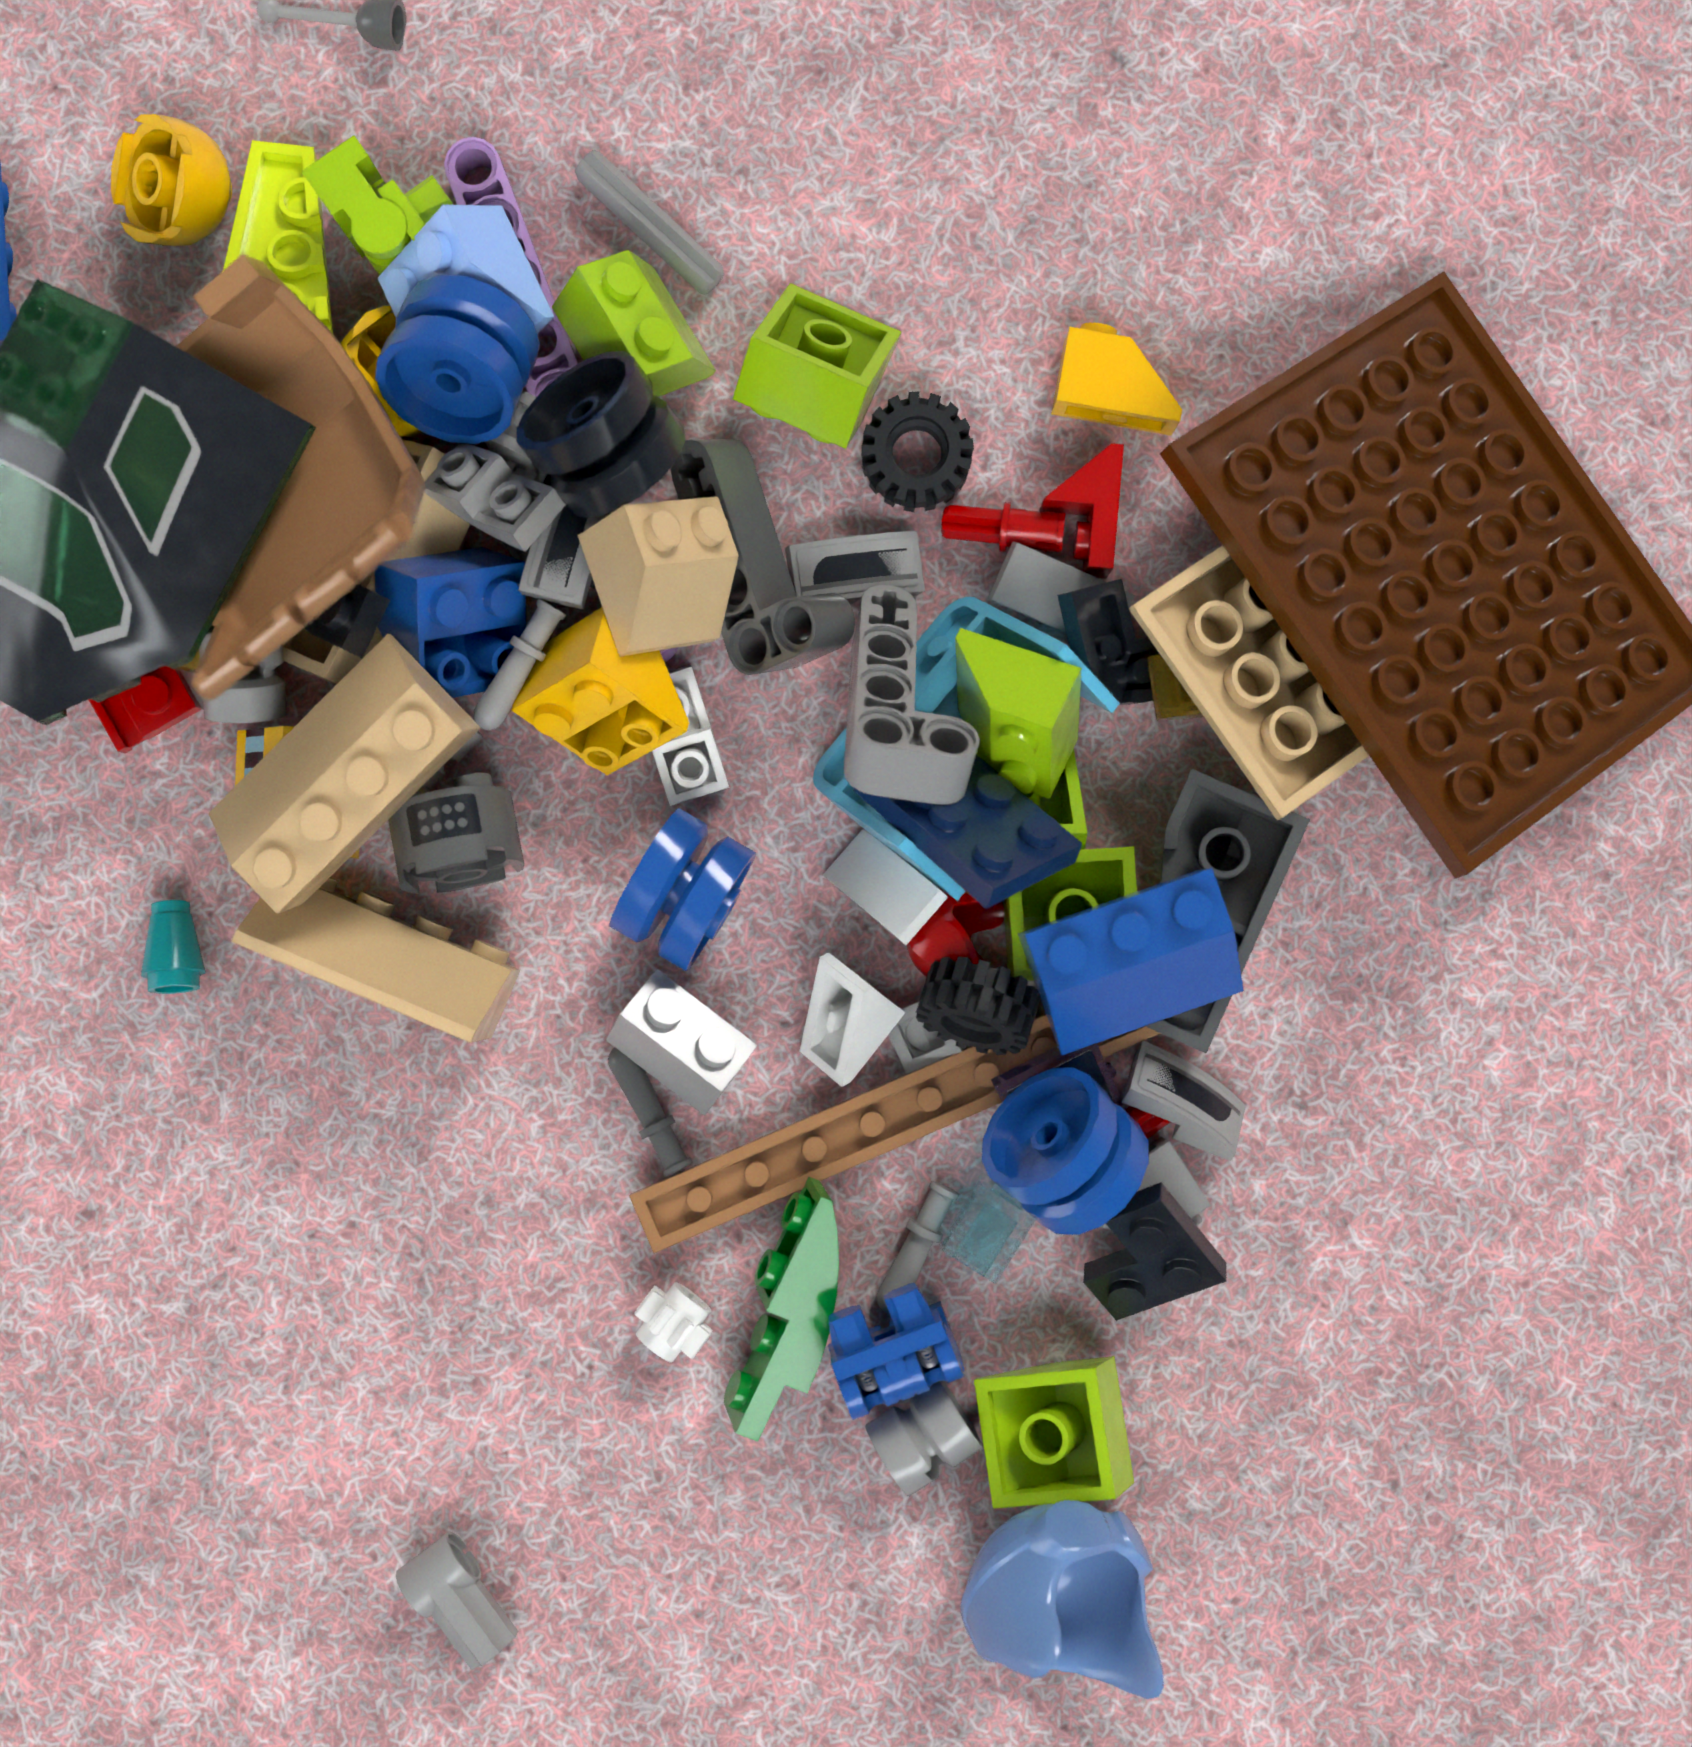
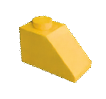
M1083 323L1080 328L1069 326L1063 344L1051 415L1171 436L1180 423L1182 408L1131 337L1117 335V329L1102 323Z

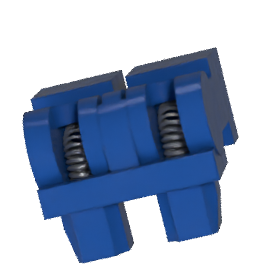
M916 1283L907 1284L884 1295L885 1303L892 1318L889 1321V1327L881 1329L880 1325L869 1328L860 1305L850 1306L828 1316L832 1343L828 1344L831 1366L852 1420L870 1414V1410L877 1405L886 1404L888 1407L899 1403L901 1399L904 1401L914 1397L916 1393L919 1395L927 1392L936 1382L947 1381V1383L965 1377L963 1358L941 1301L929 1305Z

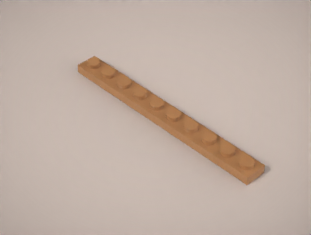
M1045 1013L1034 1019L1027 1047L1025 1050L1021 1049L1020 1053L1013 1054L1007 1051L1006 1055H997L991 1049H988V1053L985 1054L976 1052L975 1047L969 1046L960 1053L911 1073L904 1074L631 1193L629 1197L655 1254L802 1190L808 1177L819 1181L825 1180L1002 1103L1008 1096V1090L1022 1084L1028 1078L1054 1068L1088 1050L1092 1051L1096 1061L1160 1033L1144 1026L1068 1054L1060 1055Z

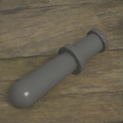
M613 1048L608 1057L609 1067L644 1128L639 1132L642 1140L648 1137L665 1169L662 1171L664 1176L666 1177L693 1163L690 1157H686L671 1127L672 1124L676 1123L673 1116L666 1117L646 1071L618 1049Z

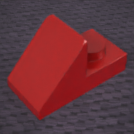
M1111 443L1048 494L1043 499L1039 508V512H1066V514L1087 516V522L1077 521L1073 559H1082L1083 572L1096 578L1107 579L1114 569L1124 444Z

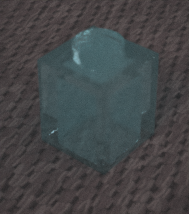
M978 1179L940 1241L941 1250L989 1281L997 1284L1036 1220L1023 1209L1018 1200L1009 1196L996 1183L990 1187Z

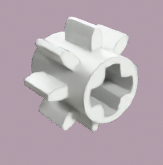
M674 1282L666 1294L660 1288L654 1286L634 1313L635 1316L644 1321L637 1330L636 1336L647 1348L668 1362H673L681 1351L693 1359L713 1331L703 1323L711 1313V1309L699 1296L680 1283Z

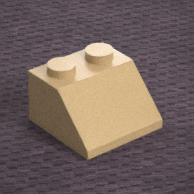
M718 497L623 505L578 535L619 657L710 643L720 638L739 555Z

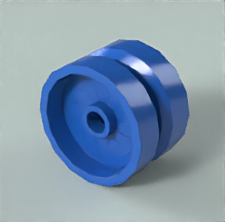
M438 275L418 282L406 296L396 318L395 329L387 337L377 359L375 379L384 400L400 418L423 433L448 442L478 444L496 439L511 425L520 403L522 389L527 385L535 366L540 342L534 323L521 306L495 286L468 276Z
M678 807L660 829L632 874L611 916L609 927L635 942H641L651 936L666 914L670 917L658 941V955L679 968L688 971L709 939L713 940L732 911L742 891L739 888L757 853L727 836L719 840L712 847L701 865L697 864L708 838V825Z
M1074 1067L1051 1068L1028 1078L1005 1098L992 1115L982 1141V1163L989 1178L1009 1196L1018 1200L1023 1209L1042 1226L1056 1234L1079 1235L1103 1226L1126 1207L1141 1186L1149 1164L1148 1139L1140 1125L1122 1107L1114 1104L1108 1093L1090 1075Z

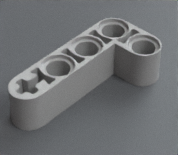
M877 585L870 587L864 591L861 599L851 647L844 758L845 779L852 787L870 795L936 805H949L958 802L964 797L980 741L978 733L970 724L962 719L915 711L918 609L916 600L909 592L896 586Z

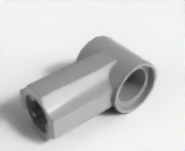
M450 1531L396 1571V1579L402 1594L411 1607L425 1618L432 1616L469 1668L474 1670L479 1666L485 1665L498 1655L516 1637L518 1630L480 1580L481 1570L476 1558L470 1551L466 1554L463 1553L462 1550L467 1546L458 1535Z

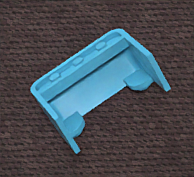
M963 597L948 605L916 643L915 711L962 719L958 711L955 637L960 628L1082 668L1081 697L1111 713L1120 704L1065 643L975 597ZM845 728L818 761L813 774L814 786L872 836L896 853L925 878L958 901L965 890L853 791L854 787L845 779Z

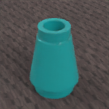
M164 900L152 903L141 977L147 979L148 992L177 994L199 990V976L204 975L206 971L193 917L190 914V902Z

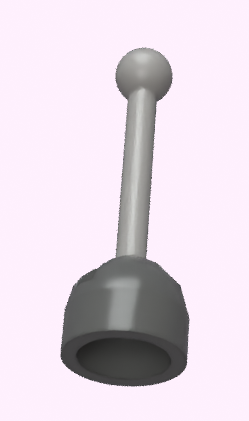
M260 0L257 4L258 16L267 23H274L279 18L356 26L363 39L373 47L399 51L403 46L406 11L402 0H367L359 7L357 13L280 5L277 0Z

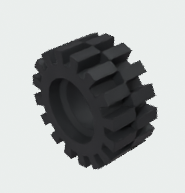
M920 391L909 392L908 398L900 400L898 395L888 399V406L884 409L879 406L872 414L871 423L869 425L866 424L861 446L862 469L864 476H867L870 481V488L875 494L879 492L884 497L885 503L894 507L895 503L904 506V511L914 512L915 508L924 507L925 511L933 510L936 508V504L942 501L946 504L954 498L955 492L961 489L966 482L974 450L973 438L969 436L970 426L966 418L961 420L958 417L959 409L951 402L948 406L941 404V396L930 393L929 399L919 398ZM909 431L926 432L933 436L940 446L941 459L938 465L926 474H908L898 467L893 458L892 450L895 442L900 436Z
M950 957L941 958L940 962L935 960L928 971L916 1010V1018L918 1022L924 1023L923 1028L928 1032L938 1031L937 1037L944 1041L950 1039L957 1041L955 1046L966 1049L967 1045L976 1048V1052L987 1054L988 1049H991L997 1055H1006L1007 1051L1016 1054L1020 1053L1021 1049L1025 1050L1040 1002V996L1037 995L1038 990L1036 987L1027 986L1028 980L1021 975L1011 977L1012 970L1003 966L998 970L990 968V962L979 959L978 964H972L968 957H958L957 962Z

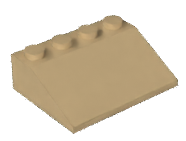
M1223 545L1129 608V611L1277 821L1369 756Z

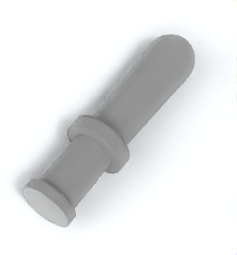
M538 599L536 602L538 607L520 638L513 635L509 643L514 648L475 706L474 720L482 729L494 730L502 725L536 660L543 662L547 654L542 652V649L560 619L564 620L566 617L565 613L541 599Z
M931 1181L929 1185L931 1190L917 1219H909L906 1227L911 1231L878 1290L877 1303L885 1313L890 1314L884 1300V1295L899 1287L916 1283L933 1242L940 1243L943 1237L939 1229L953 1200H957L960 1194L939 1182Z

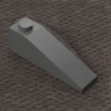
M1191 769L1165 828L1160 883L1196 870L1213 869L1234 928L1242 975L1310 819L1291 811L1277 821L1262 798ZM1232 995L1149 1024L1147 1027L1207 1053Z

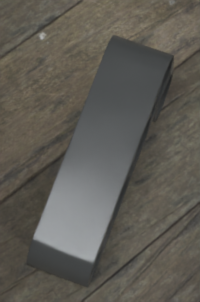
M732 438L686 440L678 459L670 468L678 499L718 497L739 555L721 630L728 656L733 666L746 675L793 669L834 652L849 643L854 634L855 617L849 602L843 596L835 593L796 596L748 448L741 441Z

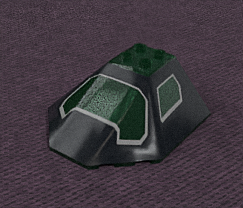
M36 279L0 346V701L31 719L48 725L66 717V709L88 699L97 702L103 701L141 684L140 676L165 665L175 669L194 659L316 427L129 319L40 279Z

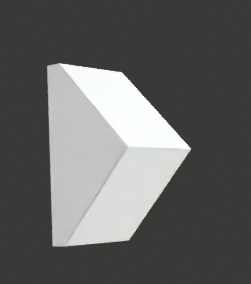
M827 953L819 958L799 1052L843 1087L854 1079L905 1012L832 954Z

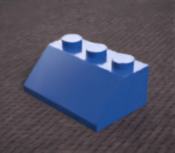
M1212 868L1196 870L1018 933L1060 1055L1068 1054L1244 991L1234 928Z

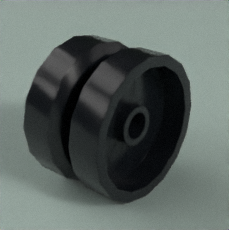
M610 351L582 361L561 374L534 399L525 410L516 428L517 444L544 474H550L551 486L567 507L578 517H598L611 513L641 497L664 477L678 459L686 441L683 424L667 402L656 395L653 396L651 380L635 358L625 351Z

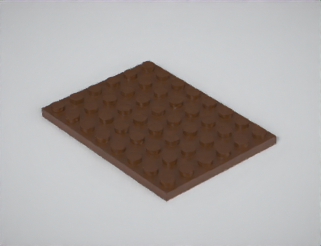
M1444 271L1171 442L1160 453L1167 466L1455 879L1469 874L1692 705L1691 622Z

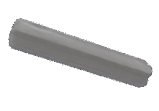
M592 150L578 163L575 169L578 181L700 294H708L720 283L724 276L722 265L599 151Z

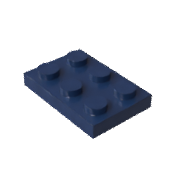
M977 754L964 797L958 802L949 805H936L882 797L860 792L856 788L853 789L855 793L907 837L986 909L1074 864L1082 847V843L1012 785L1009 780L999 776L998 772Z

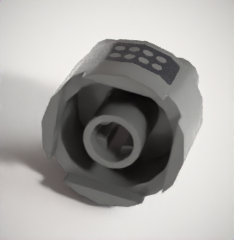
M473 773L460 776L453 780V788L429 792L428 787L422 786L388 819L400 890L409 893H420L418 881H435L437 893L452 892L506 879L504 866L509 864L517 872L523 870L524 859L511 791L503 787L493 786L491 774Z

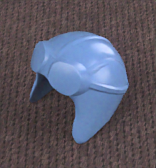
M1064 1500L1055 1504L1039 1505L1022 1511L1003 1523L988 1537L972 1565L960 1606L964 1627L978 1656L990 1662L1000 1663L1017 1673L1031 1678H1040L1045 1676L1050 1670H1059L1061 1672L1078 1673L1088 1678L1111 1684L1145 1699L1157 1698L1162 1693L1164 1673L1157 1647L1150 1632L1146 1613L1144 1577L1154 1569L1140 1534L1123 1512L1107 1513L1099 1511L1086 1502Z

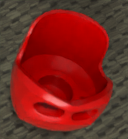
M940 889L948 898L907 944L909 956L915 967L927 977L935 960L940 962L941 958L950 957L957 962L958 957H968L972 964H978L979 959L983 960V958L974 949L971 936L974 933L996 929L1002 925L1005 917L1003 901L986 909L966 890L957 901Z

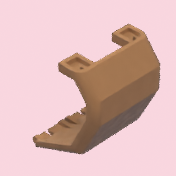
M245 254L239 256L193 296L208 319L176 345V347L311 423L209 614L214 629L191 681L198 694L207 700L220 696L405 545L412 537L425 491L423 476L373 388L332 332L262 261ZM93 382L46 423L62 446H69L102 384ZM144 393L110 463L111 470L142 497L159 521H161L167 503L192 449L171 407Z

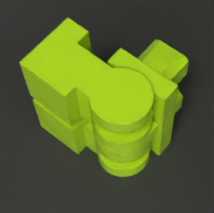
M355 135L301 171L362 258L367 257L379 276L411 240L414 242L415 235L442 205H453L433 175L405 194L402 193L393 179L385 183Z

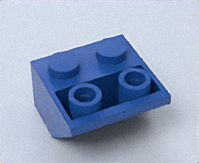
M484 547L384 561L374 569L375 592L390 599V602L378 625V629L383 638L387 634H391L452 698L485 692L514 648L509 643L513 635L520 638L526 628V595L521 594L518 590L525 561Z

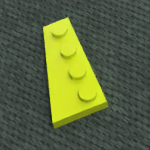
M252 140L223 270L242 254L262 261L333 334L322 203L313 187L301 172L317 161L314 147Z

